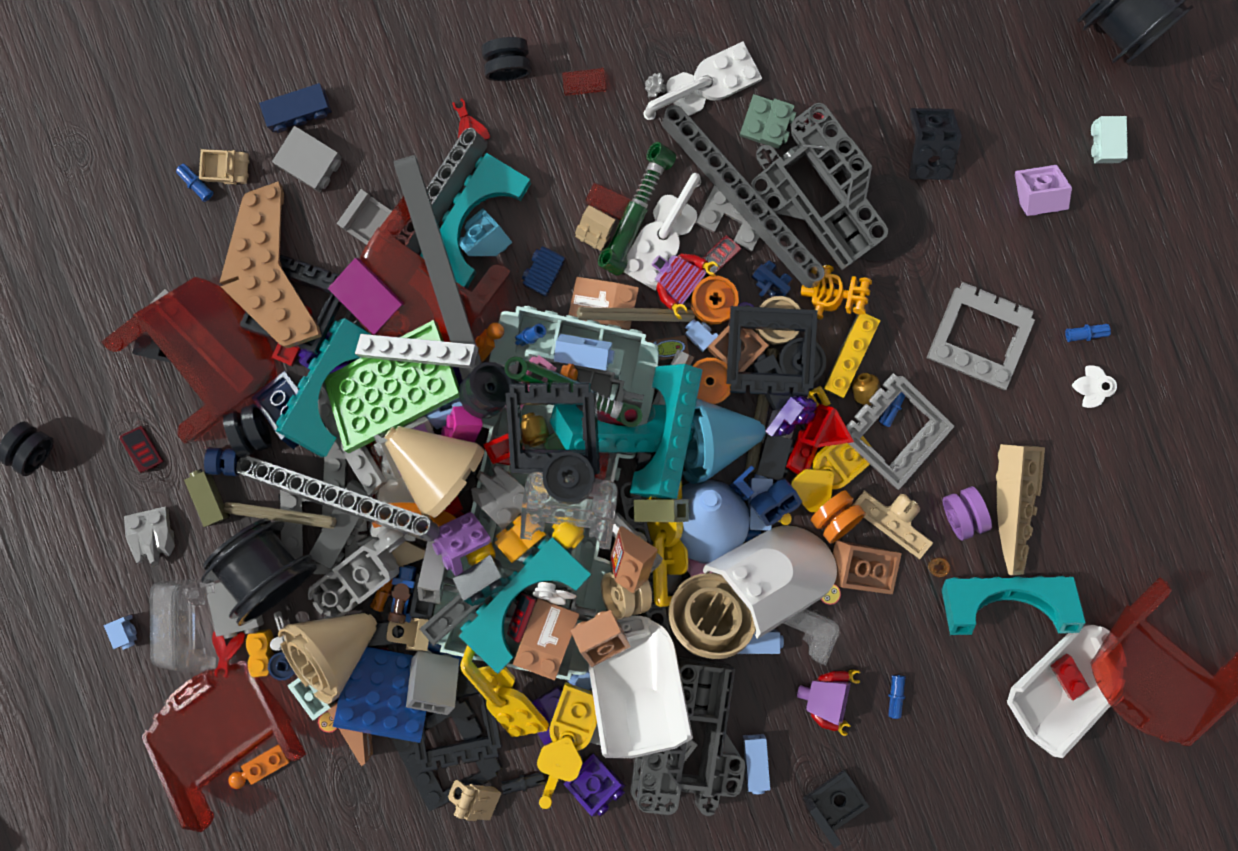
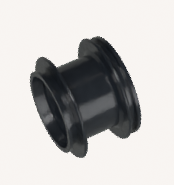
M1096 0L1077 21L1078 23L1082 21L1086 23L1082 28L1083 31L1097 23L1122 51L1112 60V63L1126 55L1129 58L1126 63L1129 64L1194 7L1191 5L1187 8L1184 4L1187 0Z
M264 518L252 523L224 542L203 564L206 572L203 574L201 582L209 584L219 580L237 602L231 610L229 618H238L236 621L238 626L255 620L276 606L301 586L317 568L315 563H310L311 555H304L295 559L277 537L284 527L285 522L283 520L271 522L269 518Z

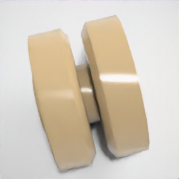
M784 296L771 297L760 305V307L800 309L797 303ZM754 329L757 335L771 345H782L792 340L800 332Z
M613 572L606 573L602 577L601 594L607 611L611 610L617 620L630 617L632 614H641L650 609L652 591L648 580L633 594L615 582Z

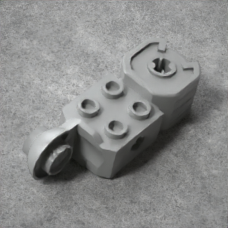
M385 528L377 535L379 540L372 539L309 587L308 600L314 598L313 605L320 614H326L324 619L344 616L399 574V566L391 552L406 541L403 537L404 533Z

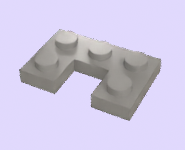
M714 186L695 224L714 233L724 214L742 224L734 242L752 252L759 235L717 187ZM752 210L754 214L760 215L759 211Z

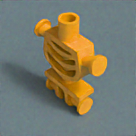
M824 265L822 266L825 272L824 277L816 287L806 288L802 285L801 296L812 297L815 310H818L817 319H822L823 311L832 312L841 305L843 298L847 299L845 307L847 313L851 314L853 308L854 313L865 314L866 310L864 307L868 304V298L865 296L870 295L868 288L872 284V280L860 278V287H857V278L852 276L849 291L844 290L840 277L831 274L834 270L833 266ZM826 283H830V289H827ZM833 283L838 284L839 289H835Z

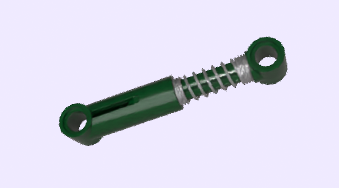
M660 142L653 143L648 149L646 158L649 164L646 169L647 173L644 174L645 178L641 179L640 189L636 190L637 195H634L632 202L629 201L608 248L604 249L599 255L598 265L615 276L622 274L627 267V254L648 211L646 209L648 204L646 203L650 200V195H653L651 192L655 190L654 186L657 185V179H660L659 175H662L663 171L670 169L675 163L676 153Z
M511 357L507 360L504 367L505 373L510 378L527 383V385L530 383H549L550 391L552 383H571L572 391L574 383H581L521 357ZM513 361L520 362L523 367L521 373H511L509 365ZM527 370L547 378V382L526 375ZM598 392L596 393L597 409L599 412L603 411L605 415L607 413L610 414L612 418L614 417L616 421L621 422L627 427H635L642 421V411L636 405L626 402L621 403L615 401V399L610 400L609 397L605 398L604 395L600 396ZM629 409H633L636 412V418L631 422L626 421L624 416L625 412Z

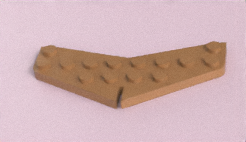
M275 182L250 191L243 196L220 283L223 285L221 287L280 345L285 348H291L322 336L318 324L310 315L282 270L280 262L281 206L284 204V192L282 184Z

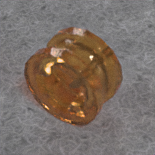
M939 557L932 559L928 565L930 573L937 577L946 576L950 570L949 563ZM942 562L941 565L944 566V569L936 573L937 570L934 569V566Z

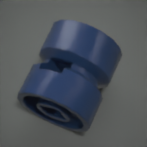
M208 447L204 457L205 473L220 475L223 472L226 476H238L240 473L236 470V464L240 457L230 448L223 451L222 448Z
M282 650L270 658L268 671L274 679L287 680L296 674Z

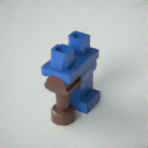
M401 566L399 575L393 578L392 584L396 586L392 590L393 602L388 621L400 624L411 622L409 609L414 594L415 577L418 567Z

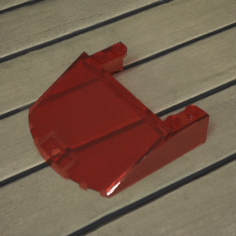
M403 196L380 228L376 229L359 257L404 303L375 335L400 338L434 320L438 323L443 341L451 342L425 260L396 240V237L411 219ZM494 265L490 267L473 292L457 283L471 329L508 280L510 270L504 266ZM361 323L362 327H363L369 334L373 335V334Z
M199 277L190 279L136 312L130 320L101 341L109 351L119 352L147 332L189 383L205 405L178 426L177 434L184 444L194 442L223 419V415L234 411L277 377L274 358H272L273 350H271L267 337L242 329L239 325L246 311L221 286Z
M1159 577L1131 606L1127 604L1090 664L1102 694L1124 720L1145 734H1151L1168 743L1172 741L1183 746H1191L1238 702V652L1225 666L1221 667L1213 675L1148 622L1146 618L1172 591L1169 584Z
M246 661L229 664V677L227 679L224 677L225 670H221L218 673L219 678H216L214 674L215 669H208L185 682L166 699V705L161 711L154 714L152 717L153 723L148 731H144L142 741L182 829L203 832L211 825L214 814L201 788L271 736L275 735L287 759L297 761L306 755L290 723L292 722L291 718L259 677H251L248 670V662Z

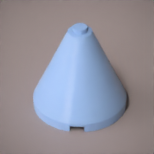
M711 479L697 484L689 482L682 486V499H689V522H683V532L680 540L687 548L689 559L702 564H708L744 544L749 531L750 517L746 503L735 489H732L723 482Z

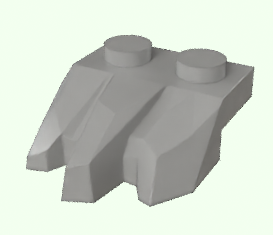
M495 464L493 476H489L479 470L477 479L482 484V487H474L471 491L473 500L503 530L534 498L509 472Z
M161 507L124 516L125 537L137 565L143 562L144 557H147L150 565L154 567L159 564L160 553H164L166 556L171 555L175 547L174 531L170 529L168 508Z

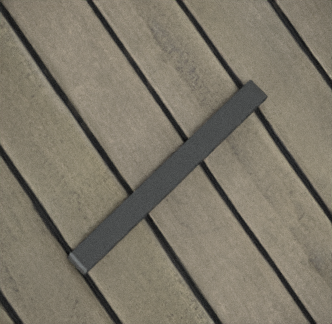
M668 106L662 121L664 129L801 284L806 288L816 287L825 274L821 264L680 106ZM669 117H675L677 120H671ZM683 132H688L691 136H686ZM697 147L704 149V151L697 150ZM710 163H715L718 167H713ZM724 178L730 179L732 183L726 182ZM738 194H743L746 199L740 198ZM752 210L759 211L760 215L754 214ZM766 225L772 226L774 231L767 229ZM780 241L786 242L788 247L783 246ZM794 257H799L802 263L797 262ZM808 273H813L816 279L811 278Z
M467 128L462 132L427 187L437 223L440 222L467 177L474 169L478 159L487 148V140L473 128ZM410 214L373 270V273L393 293L421 251ZM348 310L345 319L367 332L368 329Z
M416 155L393 161L450 341L452 343L476 345ZM477 352L474 368L482 364L479 352ZM459 367L462 379L464 380L473 369Z
M249 456L240 458L236 464L238 473L266 486L424 541L431 542L439 536L440 527L426 516Z

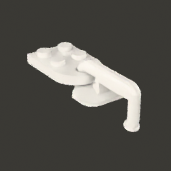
M744 42L704 59L698 65L694 75L682 72L671 77L666 84L667 94L650 101L644 111V117L647 120H653L656 116V110L671 103L680 106L688 116H691L703 109L706 98L709 100H722L760 82L762 77Z
M698 173L691 175L679 198L673 195H664L660 198L653 210L655 222L646 225L641 230L627 254L628 262L624 273L655 291L657 285L655 277L660 271L651 265L658 255L666 261L672 255L676 256L680 245L679 236L689 233L697 220L696 210L686 203L695 188L701 184Z

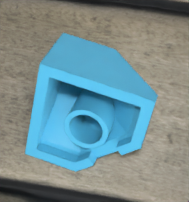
M483 208L466 222L465 237H461L459 241L460 247L468 256H497L512 243L501 227Z

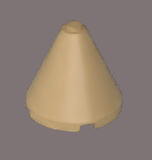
M398 426L396 429L392 427L384 437L387 439L385 445L420 513L429 519L438 516L453 501L467 482L465 480L471 470L475 472L484 455V449L477 443Z
M704 573L688 578L679 586L671 599L669 606L671 628L681 644L692 654L711 659L731 657L741 652L748 645L756 631L751 610L720 574Z
M353 614L288 624L279 630L278 637L280 638L284 635L285 641L280 644L282 651L305 687L311 685L317 690L314 694L316 698L326 704H330L340 696L373 637L377 622L371 614Z

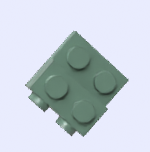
M753 94L739 136L779 149L782 143L786 144L790 132L786 131L788 123L792 124L796 112L793 111L794 105L777 99L772 101Z

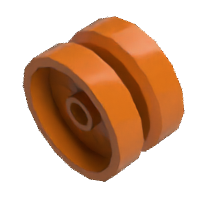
M709 276L701 280L694 288L690 299L691 309L695 317L701 322H705L708 325H720L729 319L730 306H738V291L735 285L727 278ZM711 298L718 300L716 305H713V301L710 300Z
M704 358L693 365V367L703 370L698 399L715 405L724 401L730 395V384H726L727 364L717 358ZM709 377L713 378V385H707L706 379Z
M846 490L827 501L810 520L817 529L826 527L823 536L830 544L851 531L866 515V512L860 505L851 506L854 498Z

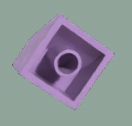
M1057 165L1015 171L1019 202L1027 216L1069 209L1072 187Z

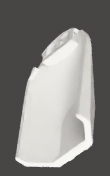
M778 526L705 565L703 572L705 574L714 572L721 574L751 610L756 627L755 636L759 639L823 598L835 583L837 566L831 550L818 536L803 528Z
M630 616L619 619L618 622L631 647L593 667L589 665L602 755L605 758H635L675 749L693 739L674 643L668 632L650 618Z
M1084 625L1080 633H1068L1011 687L1007 704L1026 735L1052 756L1063 758L1118 698L1125 681L1122 679V669L1126 667L1124 653L1119 641L1104 627ZM1065 654L1072 656L1090 688L1074 701L1068 698L1050 667L1051 664Z

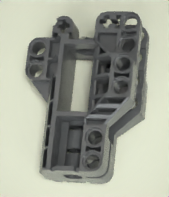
M816 103L793 120L791 135L797 146L790 149L782 158L769 145L759 147L756 157L764 171L756 176L751 184L752 188L767 205L771 198L779 199L780 205L772 209L775 214L805 220L842 271L887 237L888 228L866 199L872 165L855 142L849 138L827 106L822 103ZM816 113H821L824 116V118L821 120H817L813 117V115ZM800 127L801 129H803L805 127V132H802L801 130L797 132L796 128ZM828 130H833L836 132L837 135L834 137H828L826 135V132ZM844 148L848 150V153H841L839 149ZM764 151L765 153L771 152L770 159L773 162L767 169L764 166L769 165L768 160L760 159ZM804 156H806L840 202V205L822 218L787 172L789 167ZM828 157L832 158L836 163L830 170L823 163ZM857 165L861 170L855 171L852 169V166ZM840 171L848 179L841 186L834 178ZM758 181H765L767 183L766 190L757 191L755 188ZM866 211L869 214V220H861L859 212ZM844 213L847 215L836 225H833L832 222ZM873 228L881 230L882 236L880 238H875L872 235L871 231ZM855 231H859L860 234L855 236L849 242H846L844 240L850 235H852Z
M677 657L689 720L706 722L699 775L682 774L686 742L675 749L635 757L630 791L641 811L671 815L677 811L681 791L691 794L695 793L697 808L703 815L711 816L715 814L714 811L719 805L720 796H737L741 792L745 762L726 734L735 668L730 664L719 661ZM698 683H701V684H710V687L704 686V685H698ZM696 704V705H701V706H707V708L700 707V706H694V705ZM737 759V764L729 767L730 761ZM734 780L733 786L726 788L728 781ZM707 800L711 802L710 804L703 806V804L707 803ZM671 801L673 804L666 808L664 805ZM641 803L651 804V805L648 806V807H644V806L641 805Z

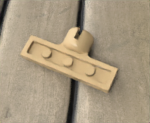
M864 490L853 505H860L866 512L865 519L918 559H921L933 544L929 538L911 525L912 520L920 512V507L914 500L911 501L907 495L900 494L891 506H885Z

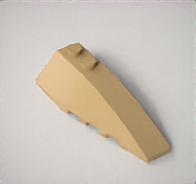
M1000 444L998 452L999 467L996 473L997 515L1002 550L1009 575L1024 574L1029 550L1026 541L1032 536L1033 527L1030 526L1032 515L1036 516L1035 498L1040 496L1042 488L1044 447Z

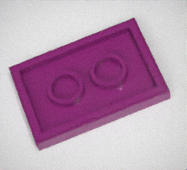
M358 257L354 258L328 288L373 335L377 334L404 304Z

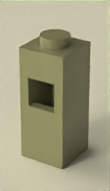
M202 469L190 473V477L184 481L203 527L211 526L230 518L229 514L223 510L224 503L213 476L206 474Z
M689 499L634 500V522H689Z

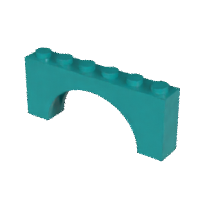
M488 153L478 159L475 165L476 171L473 175L470 174L464 183L465 189L462 193L459 192L453 201L455 205L451 211L448 210L442 219L444 223L440 228L456 283L464 290H467L477 274L466 263L459 245L461 229L467 216L481 202L493 197L505 196L521 201L531 185L529 178ZM421 253L420 258L422 259L420 262L426 266L423 254Z
M345 318L332 324L329 330L331 335L328 340L325 339L322 342L318 358H313L309 364L308 369H310L307 377H302L297 386L300 388L296 396L292 395L287 403L289 408L286 414H282L276 422L278 426L276 429L277 433L320 457L328 455L337 438L326 429L320 418L318 398L321 386L327 375L336 366L348 360L362 358L355 354L360 334L371 335Z
M687 364L658 366L655 368L652 388L658 389L665 400V428L658 450L652 460L642 470L634 472L630 493L647 498L677 499L702 369Z
M554 405L549 422L566 450H585L582 428L583 412L576 405ZM652 405L647 423L635 427L612 425L598 420L599 452H657L665 428L666 405ZM690 431V436H689L688 445H689V442H690L691 437H692V432H691V431Z
M553 537L550 540L545 538L538 546L539 552L535 556L530 554L522 563L524 567L518 573L515 570L508 577L510 583L502 591L492 594L493 600L488 605L484 603L476 611L478 616L473 621L469 619L460 628L462 633L459 637L497 674L515 657L507 644L504 633L506 614L513 600L527 587L542 581H558L577 591L592 575Z
M1017 576L1013 578L993 577L984 579L979 577L970 579L954 577L946 579L942 588L950 635H972L976 626L977 612L984 606L1001 600L1021 601L1035 606L1052 620L1058 633H1080L1085 624L1074 577L1057 576L1044 578L1043 576H1037L1034 578H1023Z

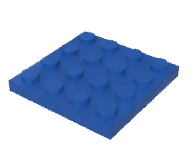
M366 647L339 696L332 727L420 743L426 711L406 707L411 660L414 656Z

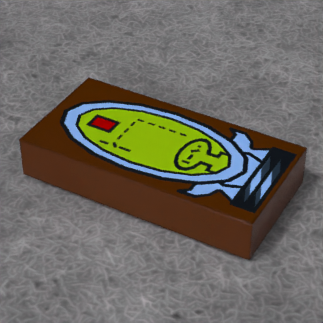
M686 335L646 341L658 346V361L673 359L677 350L689 355Z

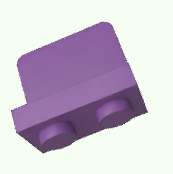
M470 512L440 526L439 536L434 540L435 542L432 543L435 553L437 555L441 554L443 557L442 562L447 570L451 569L454 575L457 576L463 572L460 558L488 545L491 542V538L475 515Z

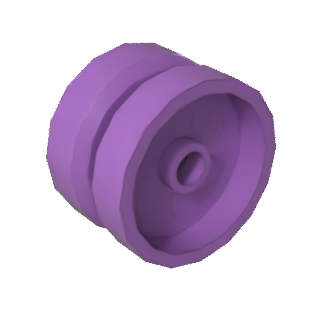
M971 486L961 490L960 497L955 493L943 497L945 514L954 533L960 540L963 541L973 537L974 530L980 534L991 530L992 524L988 509L975 487Z

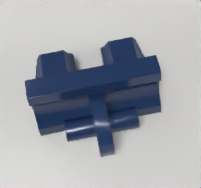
M771 261L764 265L761 264L751 276L757 281L756 285L762 289L759 293L761 297L765 293L771 297L774 295L785 296L791 289L790 284L793 279L788 274H783L780 278L773 274L777 267Z

